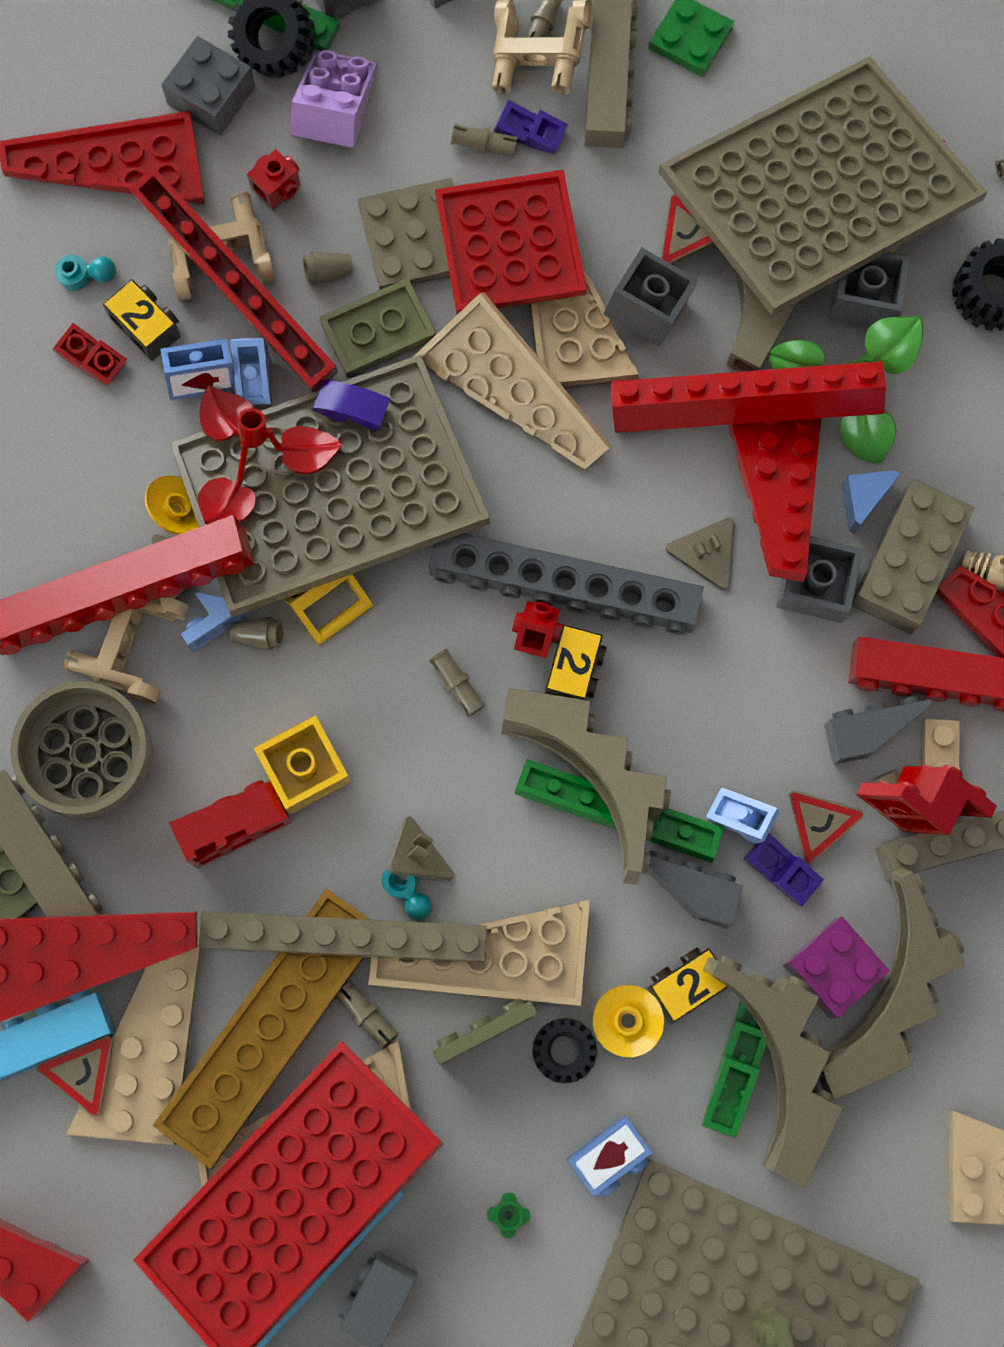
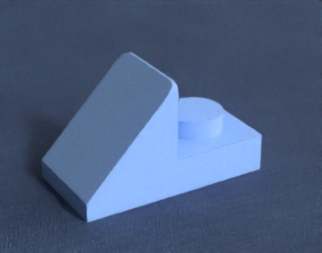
M265 338L231 339L230 345L236 395L245 398L252 405L271 404L272 396L269 377L271 357Z
M195 593L209 615L204 619L203 617L193 619L186 625V630L181 635L194 652L231 628L233 622H240L250 614L246 612L231 617L223 597Z
M721 787L706 818L713 824L739 833L750 844H756L765 841L780 810Z

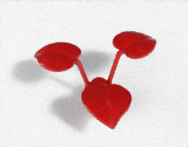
M208 385L203 394L199 409L201 428L208 437L216 441H226L235 434L241 441V454L235 484L227 478H215L206 482L200 489L198 507L204 523L209 524L234 515L241 523L252 514L256 505V495L252 489L241 486L244 478L248 448H257L268 438L276 450L284 451L282 462L286 468L298 474H313L323 469L340 451L342 443L334 436L321 430L296 426L282 433L281 444L273 435V429L266 428L265 415L260 410L254 409L248 400Z

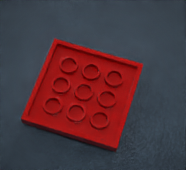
M564 169L435 189L456 315L483 292L498 309L587 294Z

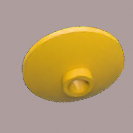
M173 475L161 476L148 486L145 493V506L150 517L159 527L175 535L199 527L182 477Z
M621 985L607 991L596 1004L593 1013V1028L598 1041L609 1052L621 1057H637L647 1053L658 1043L664 1028V1015L658 1000L649 991L635 985ZM625 1014H632L635 1017L636 1023L633 1027L627 1028L622 1024V1018Z

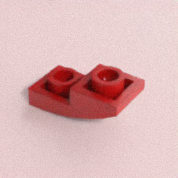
M74 323L70 325L53 347V351L106 386L111 383L127 362V358L101 339L99 341Z

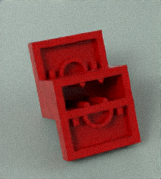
M925 764L921 766H904L896 784H890L885 781L862 783L856 793L858 797L903 832L950 835L959 816L991 818L997 807L995 803L986 797L987 793L982 788L967 782L962 777L963 773L950 765H943V767H931Z

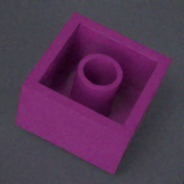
M843 916L834 919L783 964L792 976L810 984L808 991L819 997L816 1004L829 1019L841 1016L890 972Z

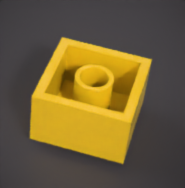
M316 715L254 747L262 766L289 815L351 783L346 770Z

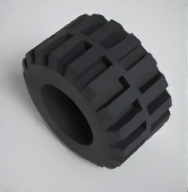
M243 0L241 6L236 3L233 7V10L236 11L235 17L229 16L228 23L233 26V30H227L228 38L234 41L230 46L235 53L239 54L237 58L266 76L285 77V72L293 74L297 72L295 67L297 64L303 67L307 63L304 59L306 53L311 56L314 50L309 47L310 42L316 41V35L311 32L315 25L314 21L308 17L310 15L309 11L297 0ZM282 15L286 26L285 36L277 47L264 51L259 43L260 28L268 18Z
M996 239L993 244L988 240L983 242L980 247L976 246L972 249L953 281L955 286L952 289V297H957L954 303L956 308L964 310L961 316L965 320L969 317L973 319L972 325L979 327L980 324L985 325V330L992 331L995 326L998 327L999 331L1004 330V295L992 292L983 280L985 275H995L1004 279V239Z

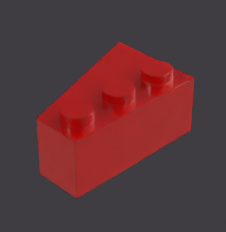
M263 780L256 781L245 787V791L234 796H225L210 806L168 822L186 861L198 869L292 823L271 781L266 783Z
M0 1219V1296L27 1322H30L39 1317L90 1259L73 1254L58 1247L59 1245L40 1239L27 1233L28 1231Z

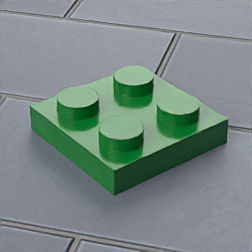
M675 0L649 41L648 49L704 77L732 31L735 21L695 0Z

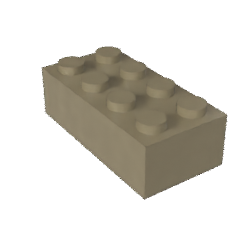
M913 478L903 491L853 597L852 607L912 634L921 625L975 507Z

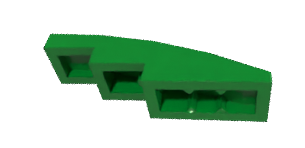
M741 1000L702 1121V1126L734 1138L737 1137L767 1045L761 1028Z

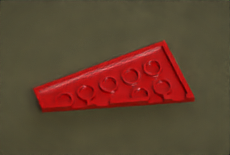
M190 111L0 141V163L5 177L132 194L129 188L154 166L186 202L205 204Z
M821 418L734 424L728 427L730 437L734 439L737 450L736 459L747 498L751 500L753 520L758 525L761 536L760 545L769 576L804 582L807 574Z
M197 911L0 918V1022L198 948Z

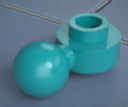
M67 255L60 259L55 267L56 278L68 290L83 288L91 277L97 282L107 283L116 274L114 262L104 256L97 257L91 264H87L78 255ZM75 267L72 272L67 273L70 268Z
M387 867L382 875V885L385 891L393 897L405 898L404 909L409 918L416 921L426 919L432 911V902L426 894L417 893L415 888L419 883V877L406 876L407 880H402L397 874L390 873Z

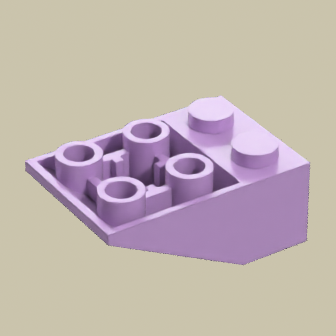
M315 50L291 102V135L354 148L362 127L377 62L366 60L363 57L339 55L329 50Z

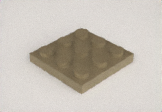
M452 178L358 198V205L380 290L406 278L413 285L449 276L435 189L454 186Z

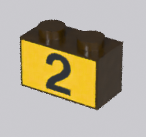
M131 279L102 305L108 317L152 362L161 354L160 349L170 347L181 337L177 327L179 320L168 307L162 310L156 304L157 297L145 284L140 287Z
M563 624L545 694L586 700V697L593 699L598 682L597 678L592 677L595 665L602 666L607 649L606 646L601 645L602 634Z
M696 947L680 958L683 965L674 971H671L667 966L650 977L654 984L647 989L658 1000L663 1014L670 1024L675 1023L728 988L703 971L709 957L716 959L710 948L701 952Z

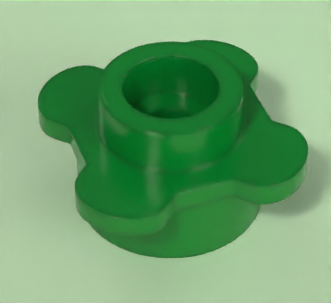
M505 1193L502 1196V1201L496 1207L488 1209L487 1218L490 1222L497 1224L501 1229L503 1237L511 1238L515 1235V1230L522 1223L529 1222L530 1212L517 1203L515 1194ZM506 1212L512 1213V1217L510 1219H507L505 1217Z

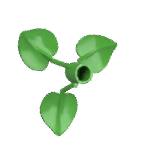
M920 316L887 317L876 321L866 333L865 347L867 352L856 362L849 361L846 364L883 361L884 370L889 374L894 375L907 371L916 361L923 340L922 318ZM790 340L780 343L768 355L772 369L823 366L826 358L824 350L819 345L808 340ZM884 410V414L843 417L840 424L841 437L847 448L859 458L869 462H882L896 438L895 420L886 410Z

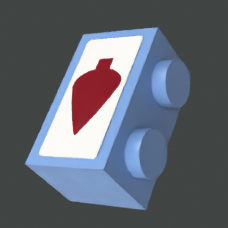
M227 338L160 349L170 400L201 396L208 385L224 392L236 390Z
M623 1116L568 1157L567 1161L591 1195L595 1197L600 1193L604 1198L620 1186L618 1179L628 1171L633 1176L649 1164L647 1157L652 1154V1151L628 1118Z

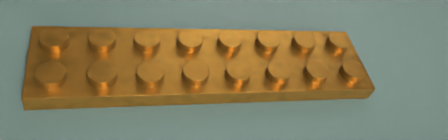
M327 888L306 915L307 917L371 920ZM278 953L152 1126L207 1167L213 1169L332 1004L338 992L342 990V987L347 983L365 957Z

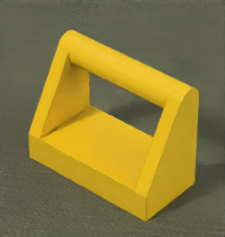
M353 574L284 599L319 646L374 606ZM343 581H346L360 600L319 630H316L303 610Z

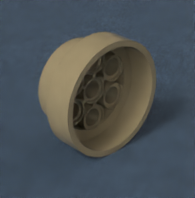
M68 682L41 693L22 712L14 728L11 740V762L21 787L40 805L56 814L69 818H95L119 809L141 788L151 764V737L141 714L119 692L95 682ZM87 714H92L94 716L93 724L87 729H80V719ZM117 728H124L125 736L123 740L118 743H111L110 735L112 731ZM58 734H64L65 742L63 746L52 750L50 747L52 738ZM88 748H95V759L90 763H82V753ZM121 761L127 762V772L121 777H113L112 769L114 765ZM59 768H66V779L62 783L54 784L52 780L54 772ZM90 782H97L99 788L96 795L91 798H85L83 794L84 787Z

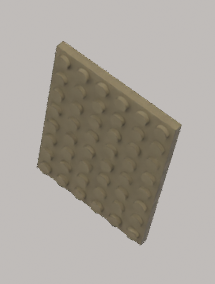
M870 56L660 164L658 172L772 316L983 201L987 194L985 188Z
M421 355L343 381V383L362 387L391 398L377 432L349 419H345L343 423H340L313 411L312 408L319 390L261 410L265 415L266 428L273 429V435L281 444L282 433L291 427L305 426L334 436L342 443L340 451L323 469L313 474H298L286 468L282 462L284 451L276 450L268 438H266L261 446L248 448L244 478L241 486L254 491L256 505L252 514L241 524L246 529L254 564L245 567L237 574H226L217 577L231 617L491 524L486 507ZM202 431L170 443L199 527L206 525L198 507V494L202 486L215 478H227L234 482V484L237 480L241 441L235 434L226 441H216Z
M648 1159L649 1164L642 1172L572 1347H762L761 1342L757 1343L752 1320L758 1319L756 1308L772 1306L789 1320L794 1347H894L919 1279Z

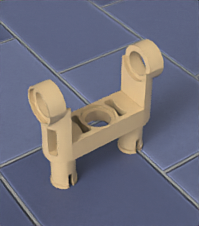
M498 0L494 9L497 35L492 58L496 66L491 89L496 93L503 94V89L505 88L506 94L511 93L514 68L517 66H555L550 89L557 94H562L563 88H565L564 93L569 94L571 92L574 67H577L580 63L585 30L589 29L593 22L592 1L574 0L572 7H569L564 37L516 38L519 21H516L515 3L513 0Z
M241 192L243 204L240 205L238 193H234L230 197V202L232 203L235 222L211 226L210 228L231 251L251 247L257 275L261 276L262 283L276 282L269 252L267 253L261 223L254 217L251 195L248 192ZM169 237L168 244L174 268L172 275L179 302L192 299L191 290H194L188 263L190 259Z
M162 597L160 600L148 602L143 608L129 609L116 614L111 620L99 656L94 657L70 650L66 656L72 658V661L64 660L65 671L90 676L95 683L127 692L131 697L156 704L161 690L153 685L142 682L143 678L122 673L143 614L175 622V619L185 621L190 606L173 598Z

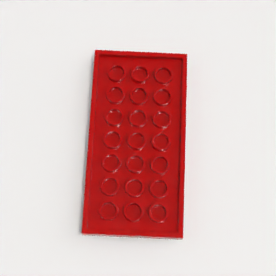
M341 1041L133 1261L208 1347H256L444 1143Z

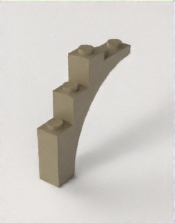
M734 269L740 292L741 320L737 339L726 365L738 372L761 370L765 364L769 352L775 346L788 323L796 303L772 316Z
M508 688L501 734L528 740L554 752L573 765L595 787L607 805L618 831L623 854V883L637 885L641 874H647L649 869L650 853L644 852L645 840H651L654 821L658 822L662 810L668 811L671 790L665 789L666 776L630 771L633 752L627 751L628 738L593 733L595 714H589L590 701Z
M903 867L889 872L897 900L899 928L896 954L888 980L875 1005L859 1025L836 1045L827 1049L831 1054L819 1076L823 1089L832 1094L834 1100L912 1066L908 1054L912 1052V1047L907 1036L902 1031L939 1016L935 1007L938 997L929 981L965 966L961 956L964 953L961 940L955 933L942 927H937L939 923L936 914L930 906L927 907L922 895L926 893V889L921 877L917 873L914 874V872Z
M722 956L720 961L709 957L703 971L726 985L745 1004L761 1028L771 1052L777 1080V1114L773 1137L762 1165L805 1188L843 1109L832 1103V1094L815 1086L831 1052L820 1047L821 1039L803 1031L819 997L808 991L810 984L791 975L789 980L776 977L773 983L772 980L756 972L753 973L752 977L740 972L742 965L726 956Z

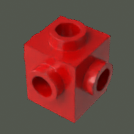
M277 149L273 150L269 155L260 157L256 161L254 168L247 173L251 190L272 210L284 200L294 197L301 186L298 174L300 169L297 163L288 155L284 157Z
M527 601L524 612H517L512 628V632L517 633L514 650L547 658L551 643L558 644L563 624L557 623L560 609L552 608L543 602L534 603Z

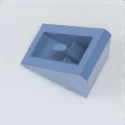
M896 470L853 474L846 477L842 484V492L850 532L856 533L894 484L900 473Z

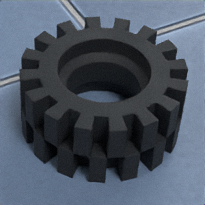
M558 1018L550 1021L539 1030L534 1039L532 1053L535 1065L546 1078L557 1083H573L584 1078L593 1069L598 1054L597 1042L591 1033L592 1031L582 1022L571 1018ZM562 1036L574 1039L579 1048L577 1059L569 1065L557 1063L551 1055L552 1043Z

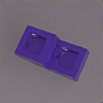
M508 99L493 131L508 136H517V143L555 154L568 124L541 109L535 114Z
M324 379L312 410L340 423H343L345 419H349L377 432L391 398L355 385Z
M768 833L764 842L756 843L743 858L765 879L800 906L806 903L824 881L806 862L790 853L770 833Z

